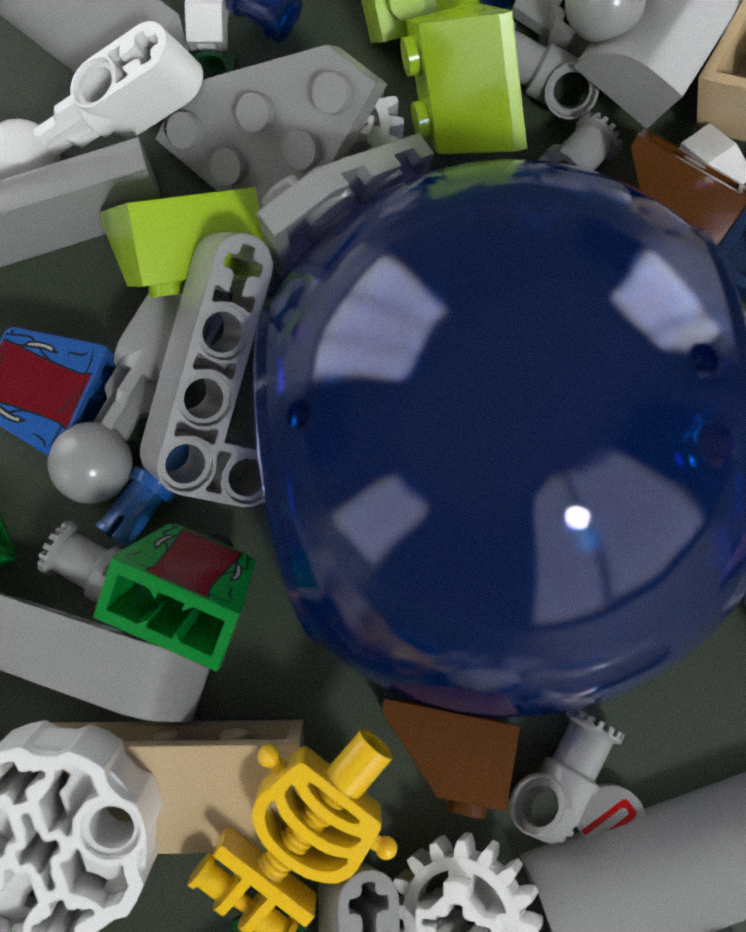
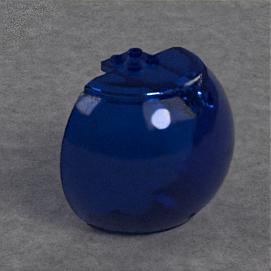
M501 159L480 161L430 171L387 188L358 204L331 224L300 254L278 283L276 289L271 291L265 298L258 321L254 345L253 412L259 481L270 538L287 597L302 628L311 640L322 644L325 649L359 675L392 693L420 704L459 714L493 718H524L573 712L616 699L650 683L680 664L706 642L737 607L740 601L746 598V315L731 271L714 239L702 227L693 225L689 220L655 196L620 179L590 169L543 160Z

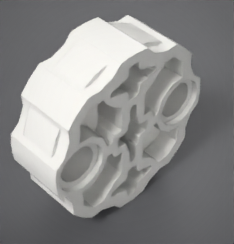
M43 720L12 730L0 742V932H98L114 919L127 917L137 902L160 849L156 840L157 817L163 807V803L153 774L139 768L126 754L123 740L109 731L93 724L79 729L61 728L47 720ZM63 771L70 773L67 783L65 782ZM115 806L122 808L129 813L133 821L125 822L116 819L109 813L106 807ZM34 890L36 896L29 897L30 892Z

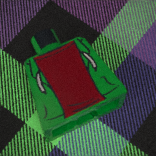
M168 523L117 552L111 558L93 618L218 672L242 612L256 561L251 555L235 549L233 543L223 535L211 534L204 536L179 524Z

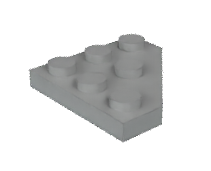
M323 45L203 79L196 96L189 103L164 118L155 139L218 192L256 187L259 209H262L264 207L262 203L263 197L282 179L295 175L300 180L314 168L346 157L387 84L342 48L333 45Z
M417 133L394 140L373 149L316 167L300 180L295 175H290L279 181L265 194L262 199L264 207L257 212L265 245L271 253L273 267L285 282L428 174L434 152L421 135Z

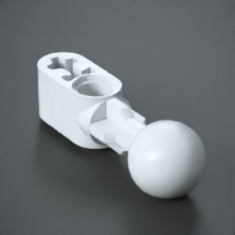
M146 21L138 24L80 65L71 82V95L54 106V115L40 125L25 119H8L0 122V180L61 161L60 154L73 145L83 148L100 136L109 137L115 134L120 138L129 139L139 135L189 103L196 96L203 81V70L200 63L159 23Z

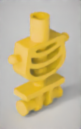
M361 728L331 765L307 746L299 747L284 761L280 757L278 748L272 744L263 745L258 750V762L263 767L269 768L271 772L259 785L251 817L253 827L267 851H261L227 825L219 835L214 853L208 852L202 858L187 881V886L191 889L198 887L215 900L212 909L219 915L224 916L233 906L241 911L243 914L238 923V929L241 932H296L299 923L306 928L315 917L317 893L289 872L291 870L313 881L340 883L353 876L369 849L375 851L377 856L383 860L392 859L396 855V841L390 836L382 837L378 835L382 826L381 805L365 792L393 759V753L377 735L365 728ZM291 785H293V786L295 787V789H296L297 793L299 794L300 798H299L298 795L295 793V791L293 790V788H292ZM272 801L275 802L280 816L286 822V828L275 817L270 805ZM215 859H217L219 862H221L223 865L229 868L232 872H234V874H230L223 867L215 862ZM250 886L258 891L253 899L245 894ZM277 905L280 909L286 912L289 915V917L287 918L284 914H282L274 907Z

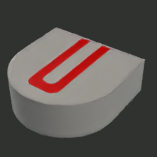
M603 783L599 784L600 788L596 797L592 795L581 817L579 827L576 828L584 838L646 818V813L642 803L632 792L617 784Z

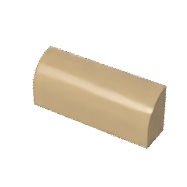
M304 720L52 723L57 727L73 729L93 724L109 731L123 740L126 754L139 768L153 774L163 803V807L157 817L156 840L160 848L157 854L214 853L219 835L227 825L261 851H267L253 827L251 817L259 785L271 772L269 768L263 767L258 762V750L263 745L272 744L278 748L280 757L284 761L299 747L304 746ZM63 771L62 773L67 783L70 773ZM291 785L292 788H293V790L295 791V793H296V794L298 795V797L300 798V796H299V794L297 793L295 787H294L293 785ZM272 801L270 805L275 817L286 828V822L280 816L275 802ZM115 806L106 807L109 813L116 819L125 822L133 821L129 813L122 808Z

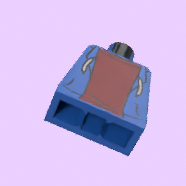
M17 327L7 329L0 340V427L49 456L52 445L64 431L78 423L93 422L107 400L104 386L116 369L114 354L108 347L96 343Z

